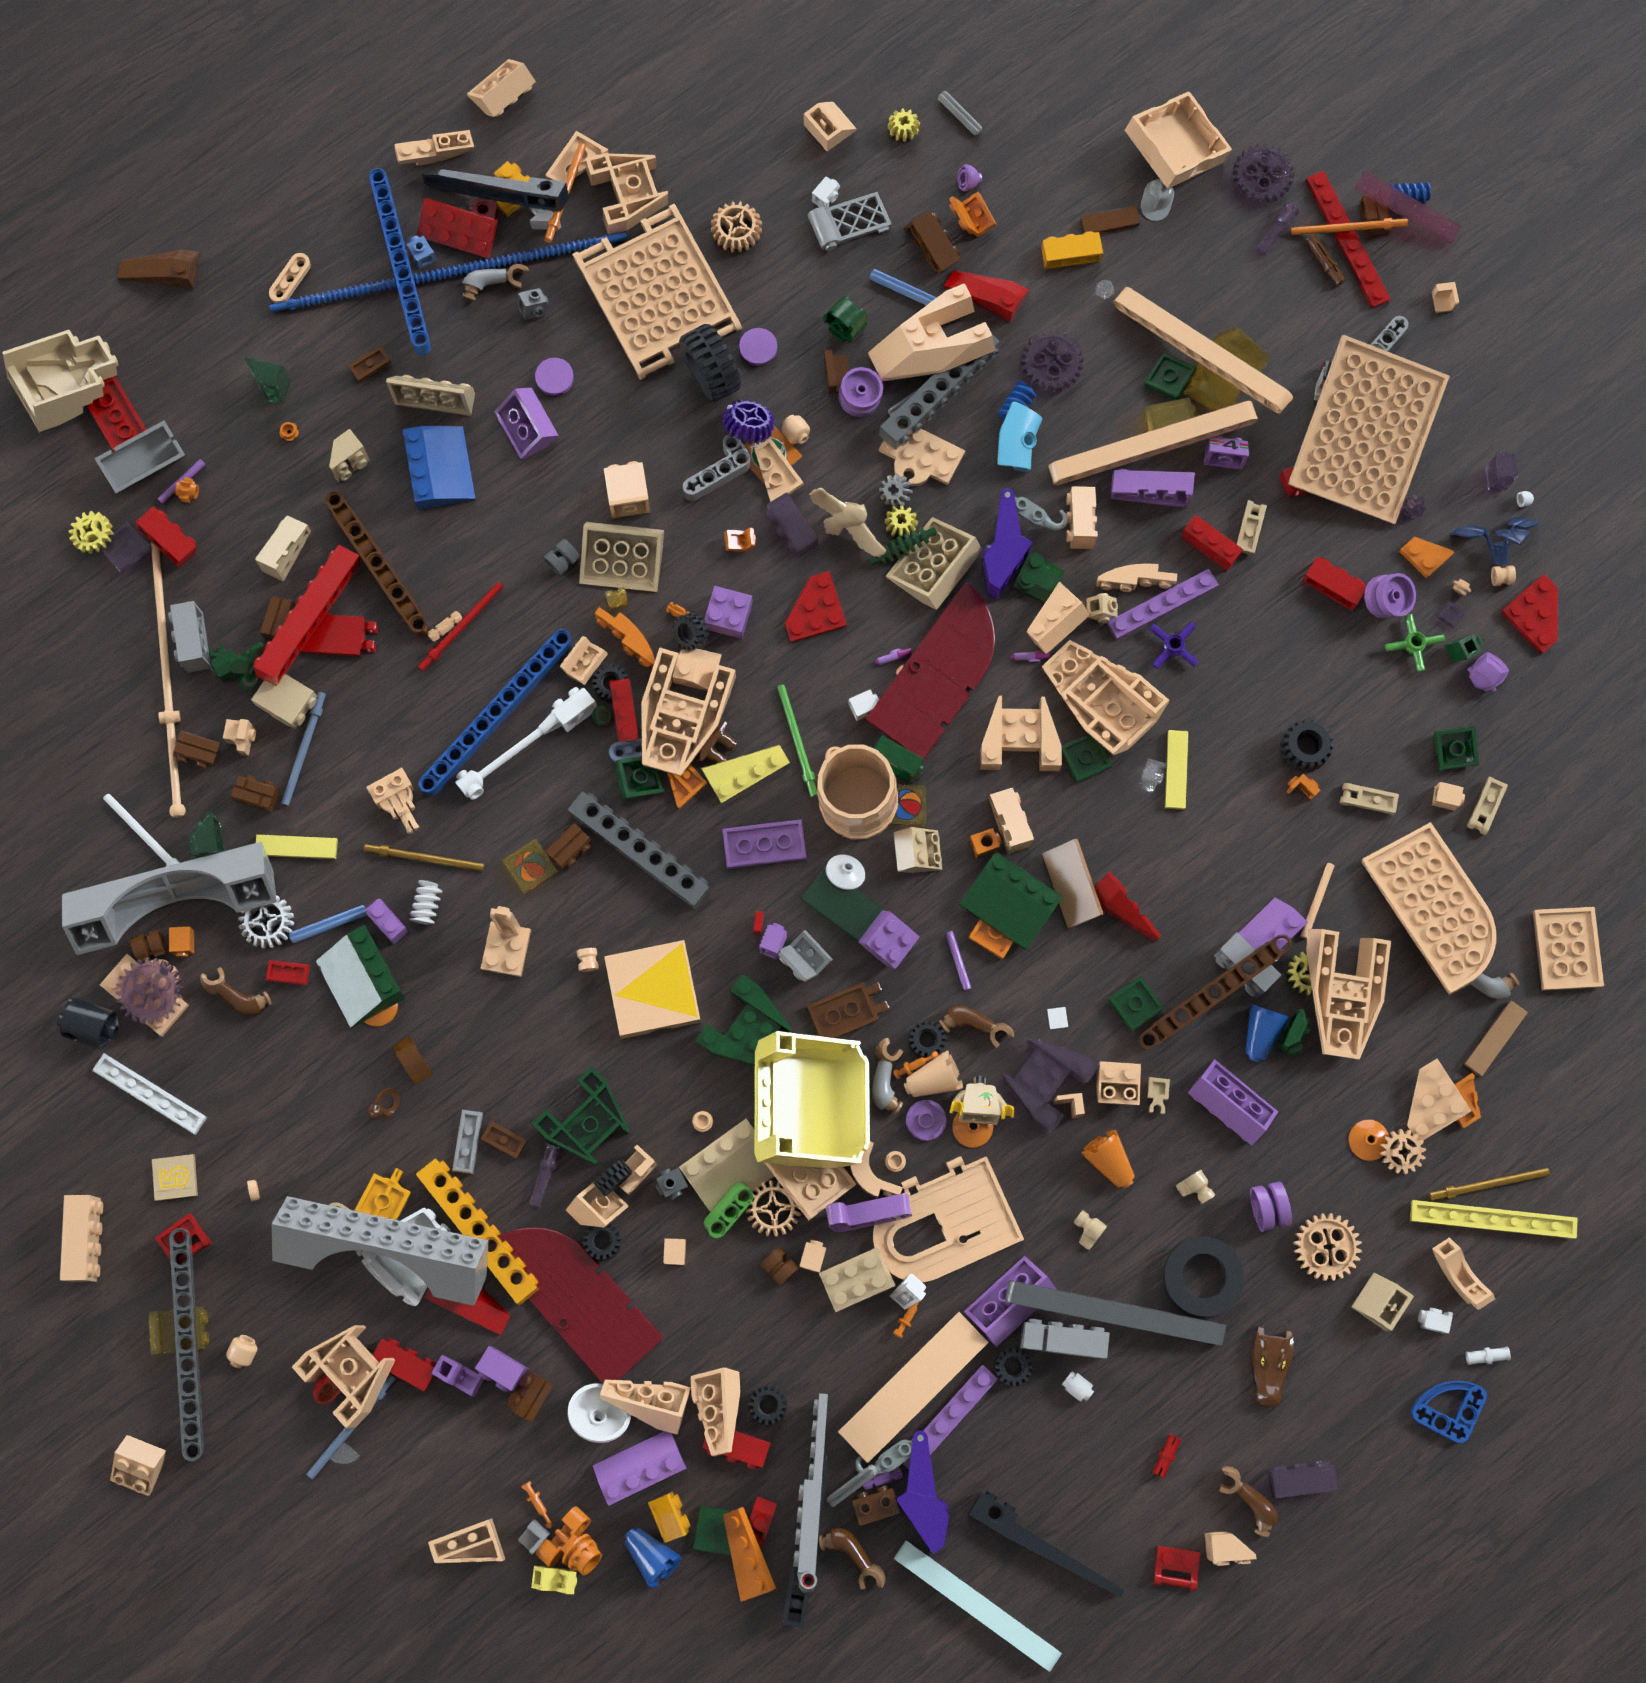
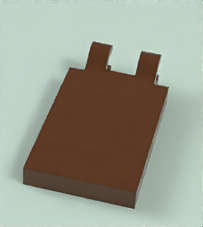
M862 982L807 1005L819 1036L838 1038L878 1021L877 1014L890 1010L887 1001L876 1005L872 995L882 991L879 982L866 988Z

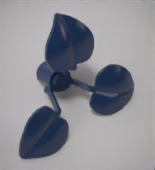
M1524 517L1508 519L1506 524L1511 526V529L1495 531V535L1504 538L1503 542H1496L1495 546H1492L1487 528L1468 525L1457 528L1450 534V537L1453 535L1468 538L1484 536L1488 542L1489 552H1492V563L1504 565L1508 563L1510 542L1520 546L1530 535V532L1524 529L1535 527L1540 524V521Z

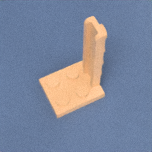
M500 906L497 909L491 908L490 917L493 922L490 923L481 970L521 977L531 929L520 927L513 913L509 912V908Z

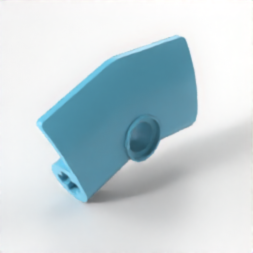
M1017 402L1011 403L999 432L998 465L1012 466L1015 471L1027 472L1031 471L1032 448L1037 442L1036 434L1042 422V417Z

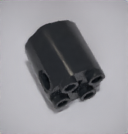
M70 997L64 1014H61L57 1020V1026H60V1035L62 1037L99 1050L104 1049L109 1041H113L119 1031L116 1011L79 998Z

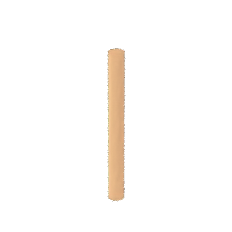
M1327 863L1306 919L1307 923L1301 932L1300 937L1304 939L1308 938V930L1312 929L1335 865Z

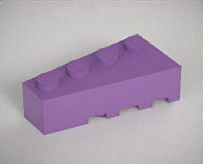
M1114 470L1110 499L1187 508L1193 495L1195 473Z

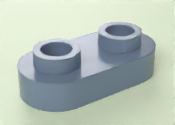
M642 739L612 744L609 749L610 758L616 762L620 759L642 756V752L638 753L635 751L637 747L642 748ZM622 751L623 755L617 756L616 752Z

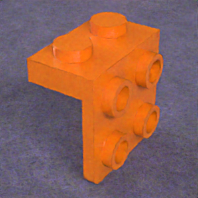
M976 192L963 202L953 196L949 198L951 210L960 218L958 220L959 225L963 230H967L970 235L973 234L980 237L997 225L979 192Z

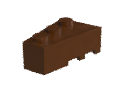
M930 209L911 221L903 229L906 233L909 231L915 237L913 242L916 246H921L925 253L924 257L938 274L959 261L960 254L958 249L950 243L947 231L941 228L936 213H932Z

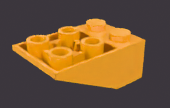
M672 1491L648 1502L664 1543L687 1535L691 1525L687 1515H682L680 1511L682 1503L678 1494L674 1495Z

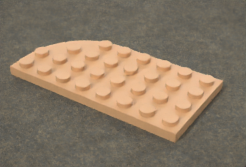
M1428 823L1362 859V864L1448 994L1450 995L1476 980L1488 966L1495 950L1496 927L1488 906L1432 823Z

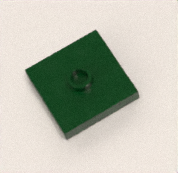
M1162 353L1144 381V386L1178 401L1196 373L1197 367Z
M1090 734L1062 746V756L1076 784L1113 767L1104 747Z
M1139 976L1107 999L1131 1032L1165 1009L1142 976Z
M701 1506L693 1549L731 1556L723 1518L724 1514L731 1511Z

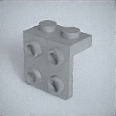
M806 930L789 946L780 949L778 952L781 962L793 970V974L797 979L804 982L816 977L833 960Z

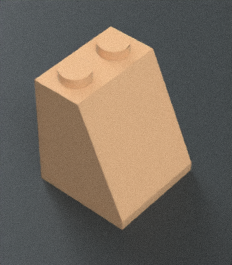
M633 461L627 463V465L619 466L614 464L604 468L612 519L651 513L642 462Z

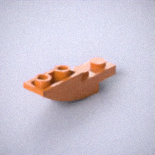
M599 607L595 612L596 622L603 628L608 627L611 629L612 634L618 639L624 638L621 643L623 651L631 657L633 655L636 656L640 664L646 668L650 666L653 669L655 659L652 650L638 628L622 613L619 612L614 618Z

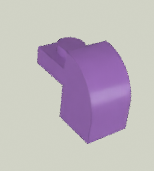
M441 1355L431 1373L473 1397L484 1380L468 1367L444 1355Z

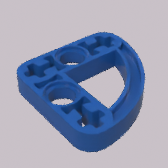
M1448 1381L1439 1383L1420 1395L1414 1403L1410 1414L1412 1419L1420 1425L1453 1442L1464 1443L1470 1437L1486 1401L1487 1393L1481 1386L1470 1382ZM1478 1390L1481 1398L1476 1399L1473 1405H1477V1408L1467 1405V1401L1472 1403L1474 1396L1471 1395L1472 1392H1477ZM1445 1391H1466L1454 1419L1427 1406L1428 1402ZM1423 1408V1413L1428 1416H1431L1432 1413H1434V1415L1430 1418L1429 1424H1427L1429 1419L1425 1417H1421L1420 1419L1418 1418L1419 1414L1416 1413L1417 1410H1421ZM1466 1408L1471 1409L1473 1412L1472 1419L1468 1421L1462 1416V1412ZM1438 1417L1443 1418L1445 1421V1427L1441 1430L1435 1426V1420ZM1451 1423H1453L1451 1428L1455 1430H1459L1460 1428L1462 1429L1461 1433L1464 1434L1463 1437H1458L1457 1439V1434L1452 1431H1449L1448 1434H1446V1432L1450 1429Z

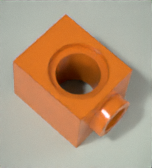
M993 828L974 834L969 839L976 858L998 851L1000 848L999 844H1002L998 832L995 833ZM989 839L992 845L985 847L982 845L981 840Z

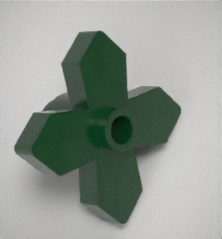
M262 642L251 646L250 650L243 652L241 656L234 655L226 660L232 673L241 674L238 682L244 692H248L256 687L258 677L255 674L253 665L257 657H261L264 653L265 647Z

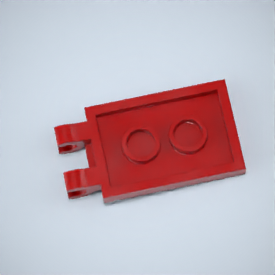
M326 614L301 652L361 657L362 651L376 652V644H374V641H365V633L377 634L378 625H376V622H365L364 617Z

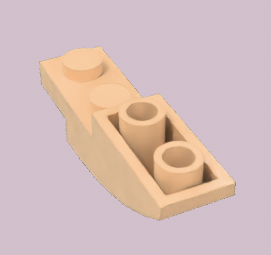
M470 130L432 135V139L395 144L394 149L399 165L416 162V165L420 166L447 160L474 149Z
M1158 564L1127 565L1098 576L1096 586L1104 590L1116 588L1123 592L1135 590L1137 583L1144 587L1157 585L1160 588L1169 589L1175 586L1177 574L1158 572Z

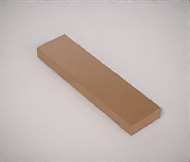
M1512 1000L1509 1001L1464 1065L1478 1076H1483L1528 1012Z

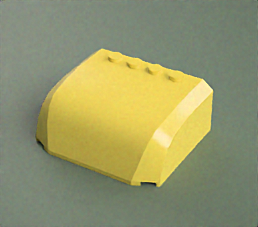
M778 1031L758 1040L755 1050L754 1154L759 1163L818 1168L845 1167L861 1163L864 1151L867 1150L870 1144L869 1062L860 1049V1041Z

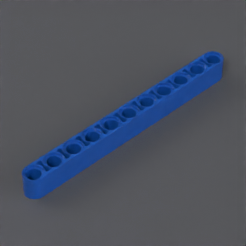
M377 168L369 174L411 342L414 351L420 356H425L431 351L428 331L388 178L383 169Z
M563 629L557 630L419 780V787L424 795L430 797L436 795L570 650L572 640L568 631ZM562 637L568 639L564 644L558 643V640ZM547 652L554 653L552 658L544 657ZM534 666L541 667V670L539 672H531ZM522 680L528 681L525 687H519L518 683ZM507 695L515 696L512 701H505ZM495 709L501 710L498 716H492L491 713ZM483 723L488 725L486 730H478L479 725ZM468 738L474 739L472 745H465V741ZM454 753L461 754L458 760H452L451 756ZM442 767H446L447 772L443 775H439L438 770ZM427 782L434 783L431 789H424Z

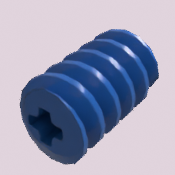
M1422 182L1417 184L1410 183L1409 186L1407 183L1402 185L1396 183L1394 186L1389 184L1388 196L1391 207L1395 208L1396 202H1398L1399 208H1402L1404 202H1406L1407 207H1410L1411 202H1413L1414 207H1417L1419 201L1421 206L1424 207L1426 201L1430 200V183L1425 182L1424 185Z
M1020 380L1017 381V385L1013 387V391L1009 393V397L1002 404L1001 410L997 412L1001 420L1004 421L1012 402L1020 403L1028 407L1026 404H1032L1030 398L1035 399L1036 394L1027 383Z

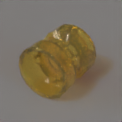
M624 587L618 588L614 592L611 590L605 591L610 610L616 609L617 606H629Z

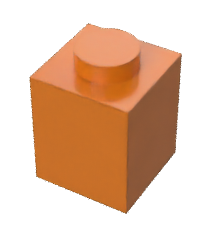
M191 927L169 928V952L177 958H186L188 954H194V930Z

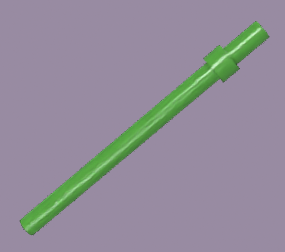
M779 685L777 689L803 770L802 777L804 783H807L810 796L816 797L817 789L814 782L816 780L814 772H811L785 685Z

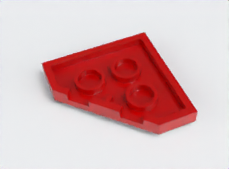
M830 571L811 576L785 622L790 643L847 627Z
M1543 574L1501 611L1506 619L1541 655L1558 640V587Z

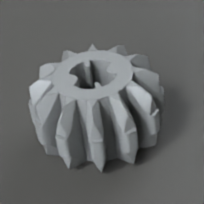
M895 474L894 477L888 475V482L881 481L885 486L884 488H879V491L884 492L880 498L886 499V505L892 503V507H897L899 503L900 506H904V499L910 500L907 494H911L913 491L907 489L911 486V482H906L907 478L905 476L900 478L899 474ZM893 489H899L898 493H893Z

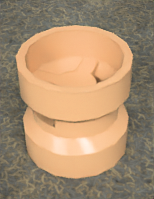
M1492 567L1491 581L1493 586H1501V584L1514 585L1516 582L1515 567Z
M596 948L577 950V957L581 961L578 964L580 972L599 969L598 962L596 961Z

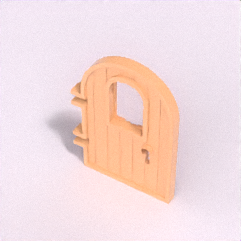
M961 1156L948 1161L946 1165L950 1173L921 1186L916 1176L901 1182L905 1192L903 1194L909 1195L912 1216L906 1219L874 1225L873 1230L874 1248L880 1249L891 1274L902 1280L913 1274L922 1283L929 1282L1024 1240L987 1156L966 1166ZM960 1166L963 1173L955 1175L953 1168ZM915 1186L918 1193L910 1195L908 1188ZM934 1213L938 1223L942 1226V1232L946 1241L913 1256L899 1254L893 1244L895 1232L901 1227ZM976 1231L981 1233L968 1239L964 1244L959 1241L961 1236H967Z

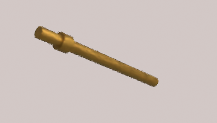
M365 844L364 852L379 854L380 857L388 858V856L481 872L484 870V864L393 849L387 845L375 846Z
M1548 1168L1457 1187L1453 1185L1447 1186L1443 1190L1429 1192L1430 1200L1445 1197L1451 1199L1459 1194L1550 1176V1171Z

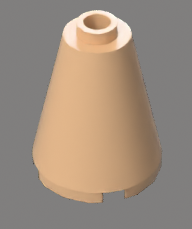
M945 1051L908 1076L904 1087L908 1095L912 1094L913 1097L961 1090L963 1089L962 1080L958 1081L957 1079L960 1074L951 1054L949 1055V1051Z

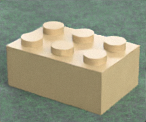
M874 1248L819 1273L835 1312L895 1287V1283L879 1248Z

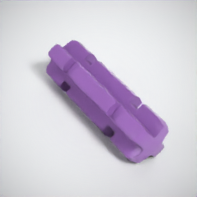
M897 1467L890 1472L877 1474L865 1483L863 1488L867 1490L873 1488L874 1485L877 1487L892 1482L893 1479H901L903 1477L901 1468Z

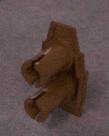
M724 721L718 724V727L695 756V762L703 761L705 758H708L715 764L726 761L727 757L713 747L717 741L729 749V751H732L737 745L738 741L724 732L727 722Z

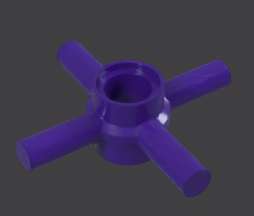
M1190 622L1179 635L1172 634L1169 636L1156 624L1150 627L1149 630L1164 642V651L1152 663L1154 668L1158 669L1169 656L1175 657L1180 655L1193 667L1199 663L1195 657L1184 649V640L1196 628L1193 622ZM1175 642L1178 644L1179 648L1174 649L1170 646L1169 643Z

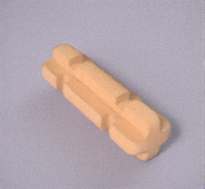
M453 612L450 618L447 617L435 626L436 629H431L427 633L428 637L435 642L440 638V635L443 636L451 630L455 623L458 624L463 619L459 612Z

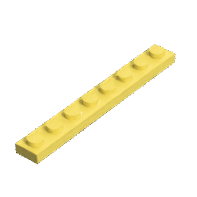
M1417 1200L1411 1201L1410 1221L1570 1239L1577 1238V1218Z

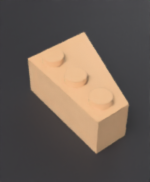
M1013 788L990 794L989 802L1007 854L1030 848L1034 838L1028 826L1026 814L1021 809L1019 794L1015 793Z

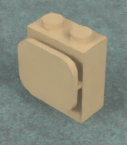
M285 674L277 687L264 680L251 700L256 706L268 712L272 717L295 729L297 725H301L305 720V714L308 709H312L315 705L317 695L313 690Z

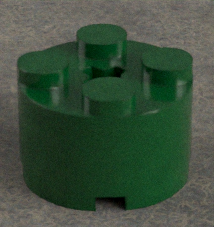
M844 296L823 315L824 324L828 323L830 326L828 331L841 342L847 340L848 343H851L867 326L866 317L868 314L863 308H858L848 296Z

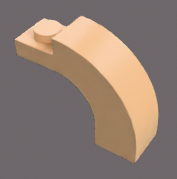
M870 1142L867 1150L864 1151L861 1163L850 1166L853 1178L866 1193L877 1198L880 1191H883V1195L886 1197L901 1194L903 1187L882 1181L872 1173L869 1166V1156L874 1143Z
M1448 1238L1432 1248L1442 1271L1467 1304L1471 1303L1479 1310L1495 1300L1494 1294L1471 1271L1461 1248L1454 1241Z

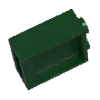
M881 736L874 749L878 750L888 760L894 775L911 785L915 780L919 781L925 767L922 765L923 758Z

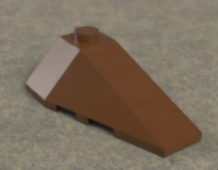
M175 250L121 260L117 278L118 280L194 289L200 252Z

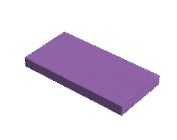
M802 819L722 829L727 869L807 860Z

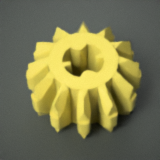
M902 108L901 113L895 110L894 116L890 115L888 130H890L891 136H896L897 141L903 138L905 142L907 137L912 140L914 135L918 134L920 122L917 120V114L912 115L911 109L905 112Z
M901 505L900 510L893 507L892 512H887L888 518L885 519L884 523L888 525L886 531H892V537L896 534L902 536L909 533L910 535V532L916 530L914 527L918 524V521L915 520L916 513H910V507L904 510V506ZM898 520H899V522H900L901 520H903V521H904V524H903V522H902V524H898Z

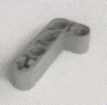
M730 434L726 435L723 439V451L727 457L684 481L683 494L687 500L696 501L749 470L750 455L741 440H736V437H730ZM729 443L736 444V447L729 448L727 447V445ZM745 459L746 462L740 464L737 462V460ZM723 468H728L730 471L728 473H722L720 470ZM712 478L713 481L710 483L704 482V479Z

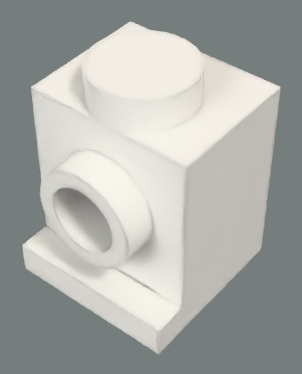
M825 177L812 192V202L819 207L828 208L829 203H833L838 197L839 183L834 179L830 180L828 177Z
M1430 1308V1311L1420 1310L1418 1316L1420 1328L1448 1334L1453 1313L1444 1312L1442 1314V1310Z

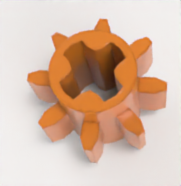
M184 477L183 481L176 483L175 495L179 496L182 502L190 503L191 499L197 498L199 486L195 484L192 478Z

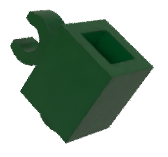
M1470 634L1450 642L1445 647L1452 662L1456 663L1480 653L1479 645L1484 640L1482 635L1475 637L1474 634Z
M219 643L220 651L218 653H214L212 648H209V653L214 658L210 660L213 665L210 669L215 678L219 677L224 683L239 675V673H232L226 662L227 659L236 654L233 650L226 652L224 646Z

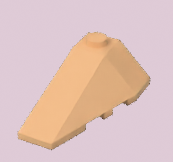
M720 1368L691 1376L692 1400L697 1404L699 1410L698 1417L703 1422L705 1428L704 1435L711 1456L731 1453L740 1398L739 1372L728 1368Z
M605 1380L599 1398L656 1429L678 1435L691 1387L673 1382H664L663 1385L652 1384L651 1381H644V1384H633L631 1381Z

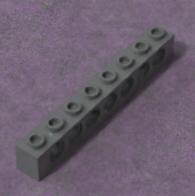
M993 336L996 351L967 362L970 366L962 364L945 372L934 374L880 426L879 436L895 450L900 446L903 447L913 433L916 434L923 426L922 424L926 420L930 421L934 417L935 411L939 407L942 409L952 395L958 394L964 383L967 384L972 380L977 370L981 371L990 358L996 357L999 353L1000 341ZM925 400H929V401H931L932 403L928 404V403H926V402H924V401H925ZM911 413H917L919 416H913ZM903 425V426H905L906 428H905V429H901V428H899L898 426Z
M582 791L568 808L569 815L692 908L696 909L710 891L709 886H707L709 883L701 876L698 878L692 874L693 871L687 865L683 864L681 866L676 862L677 858L671 853L667 852L665 854L660 850L661 846L655 841L651 840L649 842L644 838L645 834L637 828L633 830L629 827L630 823L621 816L617 818L613 815L614 811L605 804L601 806L597 803L598 799L591 793L585 794ZM596 809L598 814L595 817H589L587 815L588 811ZM606 821L614 823L610 829H605L603 824ZM628 833L630 836L626 841H621L619 839L620 834ZM637 845L645 846V850L642 853L634 851ZM655 856L661 858V862L657 865L650 863V860ZM668 869H676L677 874L673 877L667 876L666 872ZM686 880L693 883V886L689 889L682 887V883Z

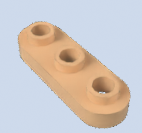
M303 253L293 255L269 289V296L274 303L288 301L311 267L307 255Z

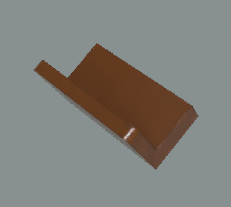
M832 350L824 351L828 391L829 394L839 393L842 379L849 372L847 355L833 356Z

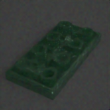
M826 866L801 897L804 902L857 941L861 939L882 910L886 911L857 889L844 890L835 886L827 877Z

